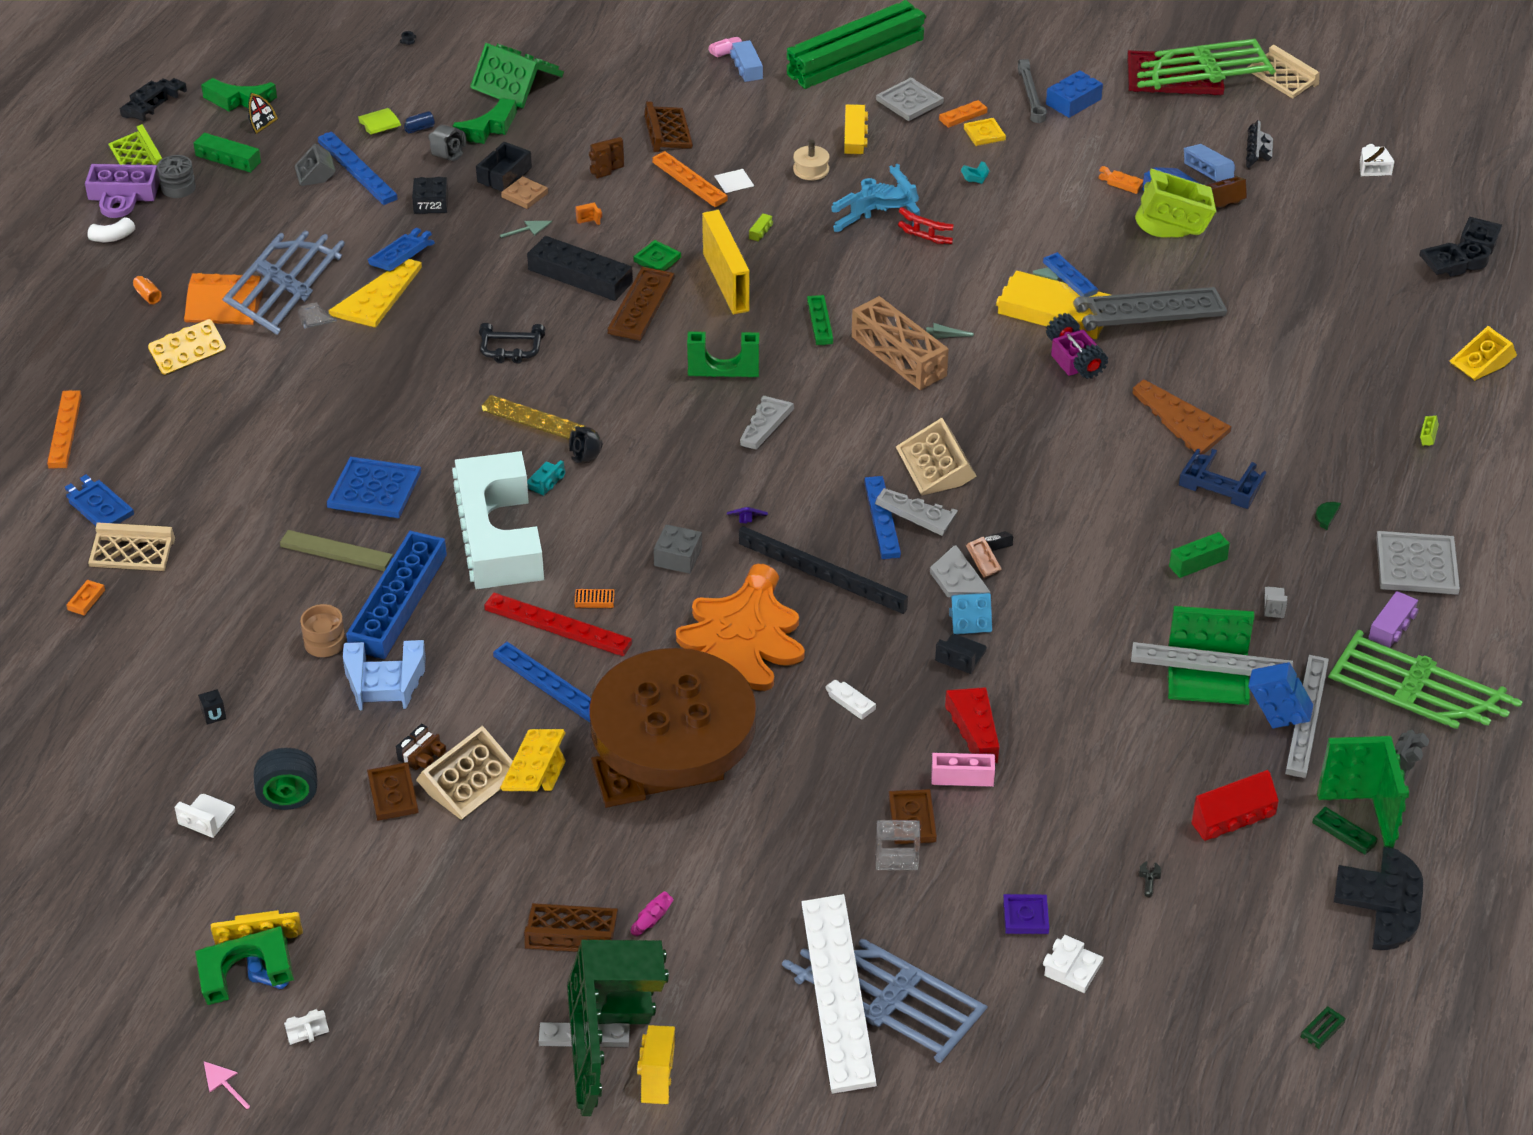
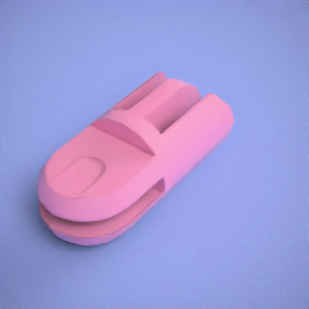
M739 37L723 39L710 44L708 50L712 55L721 57L730 54L732 43L742 42Z

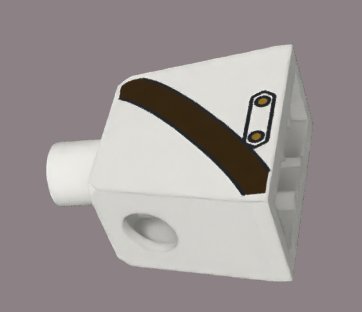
M1368 144L1362 148L1360 156L1361 176L1392 175L1394 160L1385 147H1375L1373 144Z

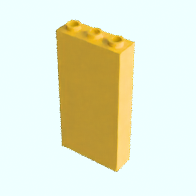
M720 211L702 213L703 255L732 314L749 312V269Z
M1017 270L1013 277L1010 276L1008 285L1004 286L1002 295L998 297L996 302L998 314L1043 326L1050 325V320L1054 321L1053 318L1055 316L1058 318V314L1063 316V313H1069L1079 323V329L1084 330L1092 339L1096 340L1104 327L1097 326L1091 331L1085 329L1082 319L1087 315H1093L1090 308L1081 313L1076 311L1073 301L1080 297V295L1066 283ZM1098 292L1090 297L1108 296L1110 294Z

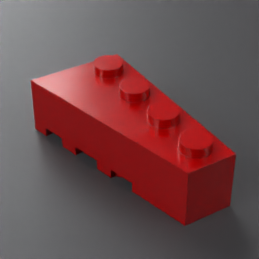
M986 687L946 690L945 708L951 713L952 720L960 729V734L962 738H965L971 754H994L995 764L998 763L999 742Z

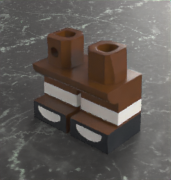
M422 723L409 734L410 736L404 738L396 746L397 760L402 763L408 762L409 767L418 770L420 767L426 769L434 763L433 755L442 757L447 752L446 745L440 742V735H433L428 731V727Z

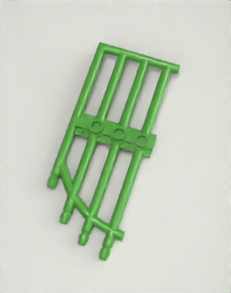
M1248 39L1155 52V57H1162L1161 59L1141 63V68L1154 67V69L1137 73V78L1152 77L1153 80L1140 81L1137 83V86L1140 88L1154 86L1158 90L1161 88V85L1203 79H1210L1211 82L1217 83L1226 79V76L1269 71L1273 75L1276 70L1257 40ZM1250 45H1252V46L1254 47V48H1249V49L1226 51V52H1218V53H1211V52H1210L1211 50H1219V49L1242 47V46H1250ZM1188 53L1195 54V56L1172 58L1174 55ZM1251 54L1259 55V57L1216 62L1215 60ZM1198 61L1200 63L1198 65L1161 69L1162 66ZM1261 62L1264 63V65L1262 66L1231 69L1224 71L1221 70V68L1223 67L1254 64ZM1192 71H1205V73L1185 75L1178 77L1159 79L1158 77L1162 75H1170Z
M1361 630L1356 631L1328 676L1332 680L1455 729L1459 728L1460 723L1454 719L1468 718L1489 726L1491 719L1485 716L1482 717L1479 714L1484 711H1490L1508 718L1510 712L1495 705L1499 700L1516 707H1521L1523 703L1520 699L1505 694L1507 689L1503 686L1495 690L1437 667V662L1433 661L1430 657L1418 655L1417 658L1363 638L1364 633ZM1359 644L1410 664L1412 667L1408 671L1355 650V648ZM1352 656L1402 676L1404 680L1400 683L1347 661ZM1343 668L1396 689L1397 692L1395 695H1391L1339 673ZM1433 673L1491 697L1484 701L1428 678ZM1424 686L1475 705V707L1465 709L1421 690ZM1418 698L1446 709L1448 712L1436 713L1416 705L1414 702Z

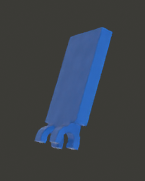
M413 229L409 235L404 234L368 259L369 265L388 271L393 270L425 247L435 244L434 240H428V237L432 235L431 232L425 231L422 236L417 237L421 229Z
M87 474L80 478L84 483L81 485V491H78L71 483L65 486V490L69 492L66 494L69 503L95 526L97 523L120 524L134 515V510L100 480L93 482Z

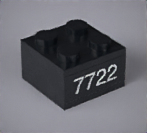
M447 177L414 178L412 194L414 214L447 213Z

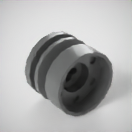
M171 155L159 161L157 170L161 191L164 195L171 198H182L194 192L196 183L193 175L192 161L188 157Z

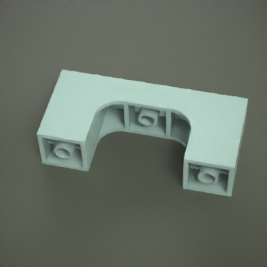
M522 451L455 460V467L452 468L453 479H457L454 480L456 502L459 505V518L463 517L460 519L461 530H465L462 532L463 542L467 543L464 545L465 554L470 556L467 558L468 569H472L469 571L470 582H474L475 589L544 580L542 549L537 526L501 530L492 526L488 518V514L496 508L529 503L527 475Z

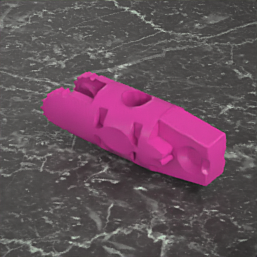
M666 891L651 900L638 914V920L632 925L630 930L632 935L640 936L647 928H652L665 915L674 900Z

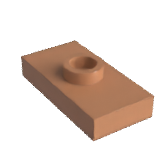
M984 536L966 545L983 578H987L1002 570Z

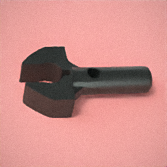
M1147 861L1140 866L1139 877L1145 878L1144 895L1146 897L1153 895L1154 879H1160L1161 867L1156 862L1151 873L1147 869Z

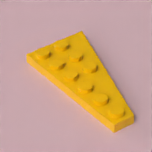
M408 259L393 270L386 271L331 308L329 316L376 328L420 271L422 263Z

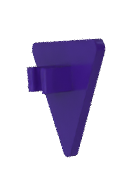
M744 507L729 511L727 515H739V523L747 524V522H752V516H767L768 512Z

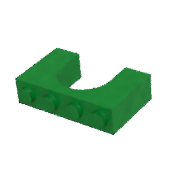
M688 332V376L759 377V333L742 332L740 353L734 358L722 360L708 353L706 349V332Z
M281 926L195 951L201 990L207 1005L229 999L226 976L230 967L242 958L254 956L263 959L272 986L294 980L287 940Z

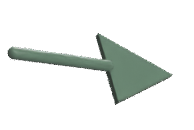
M524 221L527 227L501 234L500 237H506L529 229L535 236L552 221Z

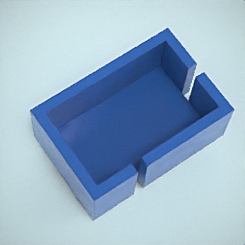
M1079 70L1059 83L1047 88L1046 105L1070 118L1102 99L1103 83L1095 78H1090L1089 75Z
M1290 662L1252 669L1248 687L1272 728L1289 726L1290 722L1295 725L1310 722L1314 704L1300 679L1296 678L1297 674Z

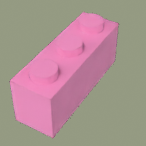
M932 753V785L994 787V754Z

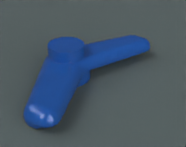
M247 957L249 980L272 986L267 970L262 965L261 958ZM289 982L272 987L284 989Z

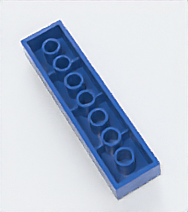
M414 531L408 532L346 633L347 643L364 642L366 655L381 659L387 657L447 556L444 538Z

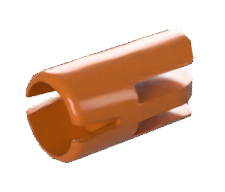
M143 276L134 278L133 286L149 304H156L160 301L162 293L149 279Z

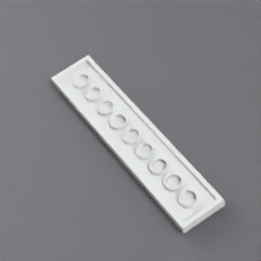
M842 894L801 901L831 1092L833 1094L875 1087L877 1084L845 896Z

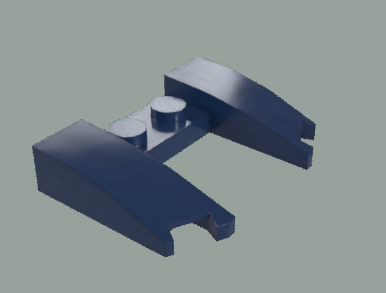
M1197 449L1180 474L1179 486L1196 491L1198 487H1202L1206 490L1231 497V504L1249 509L1262 485L1266 471L1259 475L1254 471L1257 464L1251 462L1241 480L1236 481L1208 471L1217 454V450L1211 449L1210 455H1200V449Z

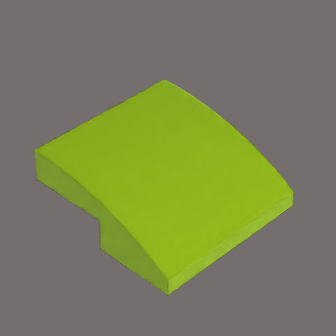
M389 108L358 116L359 123L365 125L366 132L370 134L401 126L400 121Z

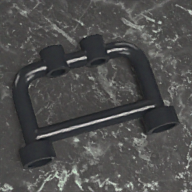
M482 323L479 327V335L482 336L480 351L484 356L494 358L497 363L504 362L505 358H512L514 363H521L523 358H532L538 354L541 339L545 336L546 328L541 324H535L532 326L531 332H493L491 324ZM488 339L534 340L533 349L530 351H523L519 348L513 351H505L503 348H497L495 351L487 349Z

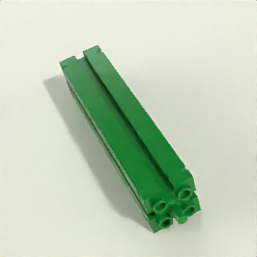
M904 0L901 3L894 4L796 44L794 47L791 46L787 48V60L790 61L787 64V76L793 80L798 79V84L807 89L812 85H817L915 44L917 41L920 42L924 40V27L922 25L926 15L918 8L915 9L907 0Z

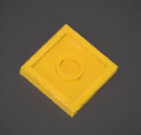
M994 118L964 124V130L975 146L1006 140V135Z

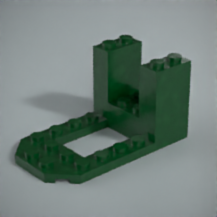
M581 940L567 982L576 1106L578 1109H581L580 1114L582 1116H591L594 1108L598 1106V1097L602 1096L600 1074L601 1065L604 1064V1051H600L602 1030H598V1024H649L652 1016H655L656 1004L652 1002L651 996H653L654 992H662L664 984L668 983L669 979L668 969H665L664 966L667 954L666 949L662 947V940Z

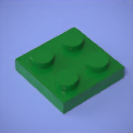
M654 240L634 255L633 260L643 267L665 271L681 258V252Z

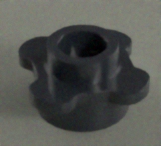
M405 31L401 34L402 39H400V43L406 45L414 44L416 35L411 31Z

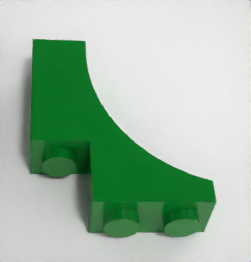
M211 78L201 84L203 98L229 112L240 105L248 108L251 93L263 97L268 103L277 98L276 85L272 82L257 86H235Z
M500 98L497 105L485 115L468 121L454 122L453 127L465 133L466 141L485 144L490 133L506 135L517 114L516 100Z

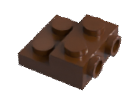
M621 137L590 145V172L596 178L612 175V170L624 167V148Z

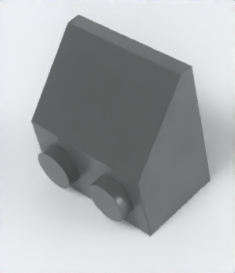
M316 143L295 165L301 186L324 183L335 173L330 152Z

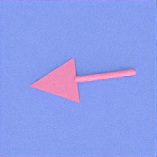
M204 1062L209 1092L223 1084L246 1109H249L250 1105L226 1082L238 1074V1072Z

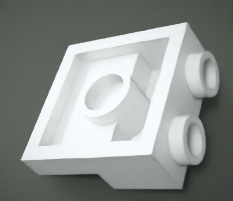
M1064 935L1062 939L1057 938L1053 945V954L1048 953L1044 959V976L1085 993L1102 965L1104 957L1084 949L1083 942Z

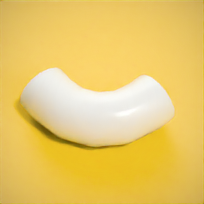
M125 217L112 225L92 224L88 230V238L96 242H114L130 235L135 230V225L132 220Z

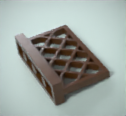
M646 101L644 118L653 152H660V147L692 149L693 144L683 108L654 107L653 102Z
M532 903L528 925L524 931L525 949L578 952L581 940H613L618 909ZM536 911L546 912L547 914L539 917ZM560 913H567V914H568L567 916H565V917H563V918H560V917L558 916V914H560ZM582 914L589 915V917L585 918L584 920L581 919L579 916ZM602 916H612L606 921L600 918ZM553 918L556 922L549 925L545 921ZM573 919L578 922L572 926L567 924V922ZM593 921L599 923L593 928L589 925Z

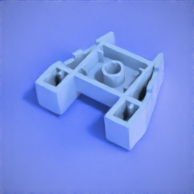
M424 640L404 641L403 661L366 662L364 642L344 643L343 662L345 674L349 680L359 710H363V702L402 701L403 709L407 708L411 700V694L417 688L420 676H423L425 672Z

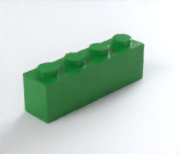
M203 133L193 143L197 157L251 173L261 163L258 148L215 135Z

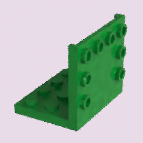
M485 43L470 88L497 99L516 100V106L524 109L537 69L559 77H563L564 71L559 70L560 66L542 59L535 58L533 60L534 56L525 53V56L521 55L522 52L498 43L496 46Z
M1174 606L1168 646L1248 656L1254 611ZM1168 666V699L1249 705V676Z
M1392 737L1328 738L1317 790L1318 800L1372 798L1384 846L1394 848L1395 841L1399 839L1398 829L1399 826H1402V812H1405V800L1409 798V788L1404 783V770L1400 769V755L1396 754Z

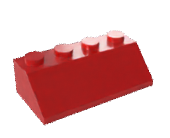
M1269 770L1196 796L1191 824L1204 841L1217 838L1222 834L1236 831L1238 828L1252 825L1257 821L1276 815L1279 800Z

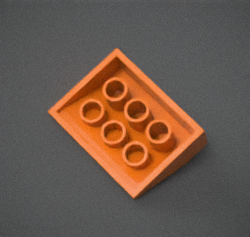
M192 273L188 286L184 322L201 323L210 319L213 323L254 325L253 319L222 300L243 275ZM252 275L232 299L241 304L259 284L261 276ZM263 290L247 307L255 313L258 311Z

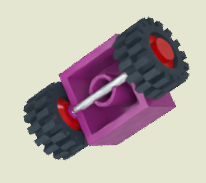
M1063 313V316L1058 314V318L1055 316L1053 318L1054 321L1050 320V325L1046 327L1048 329L1046 333L1052 341L1051 356L1069 376L1080 373L1086 379H1092L1093 375L1095 377L1099 376L1098 373H1102V369L1107 367L1105 364H1108V357L1084 330L1079 329V323L1069 313Z

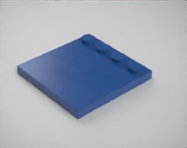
M350 457L327 501V508L400 518L421 474V467Z

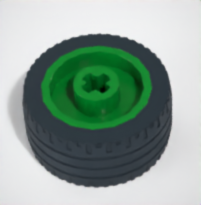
M278 748L265 753L257 760L254 768V789L261 803L272 809L289 810L304 806L314 798L318 783L317 769L313 758L308 753L295 748Z

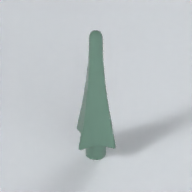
M933 323V328L926 327V332L932 334L935 339L971 337L974 335L972 332L957 330Z

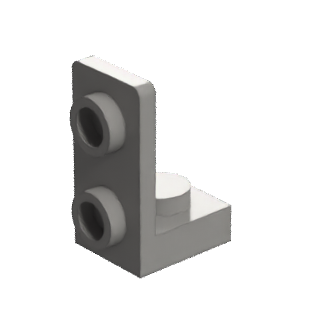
M1265 587L1264 616L1284 618L1287 605V596H1284V588Z

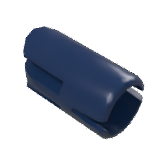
M427 111L407 118L404 130L407 133H413L433 127L435 125L433 114Z

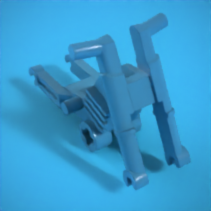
M896 164V167L889 166L890 173L899 183L897 187L884 183L876 184V180L872 178L862 180V190L857 194L850 193L837 202H833V206H831L832 212H839L851 204V213L835 222L833 226L834 231H842L844 227L860 219L863 213L865 218H870L871 210L876 208L887 211L889 208L905 206L910 212L920 216V209L915 203L919 200L916 185H911L908 178L901 172L899 164Z

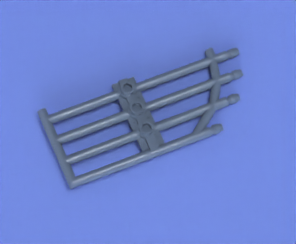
M306 230L295 241L281 242L284 234L280 233L222 300L278 335L281 331L277 327L299 300L305 302L313 292L309 287L333 258L341 259L342 254L338 252L343 248L345 242L341 240L333 249L322 246L328 239L327 234H323L316 243L304 241L309 235V232ZM298 247L310 249L290 274L280 270ZM288 248L275 265L266 261V258L273 250ZM317 251L327 254L305 283L295 279ZM255 271L265 276L241 304L232 299ZM269 281L279 285L257 313L247 308ZM284 290L292 293L294 296L272 322L263 318V315Z
M860 939L859 945L868 950H854L856 965L889 983L882 991L859 978L860 989L876 997L870 1005L863 1002L866 1022L880 1027L883 1023L936 1052L937 1054L934 1056V1059L941 1063L985 1012L988 1006L873 943L870 944L869 941ZM803 948L800 954L811 961L809 950ZM882 958L899 967L901 971L896 976H893L864 959ZM786 959L782 962L786 969L797 974L794 978L796 983L801 984L807 980L814 984L812 965L804 969ZM922 980L974 1008L969 1016H966L918 990L915 986ZM909 994L957 1020L962 1025L954 1031L902 1001ZM895 1009H898L950 1039L942 1046L893 1019L890 1015Z

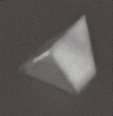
M318 302L300 306L297 310L304 329L337 321L318 306Z

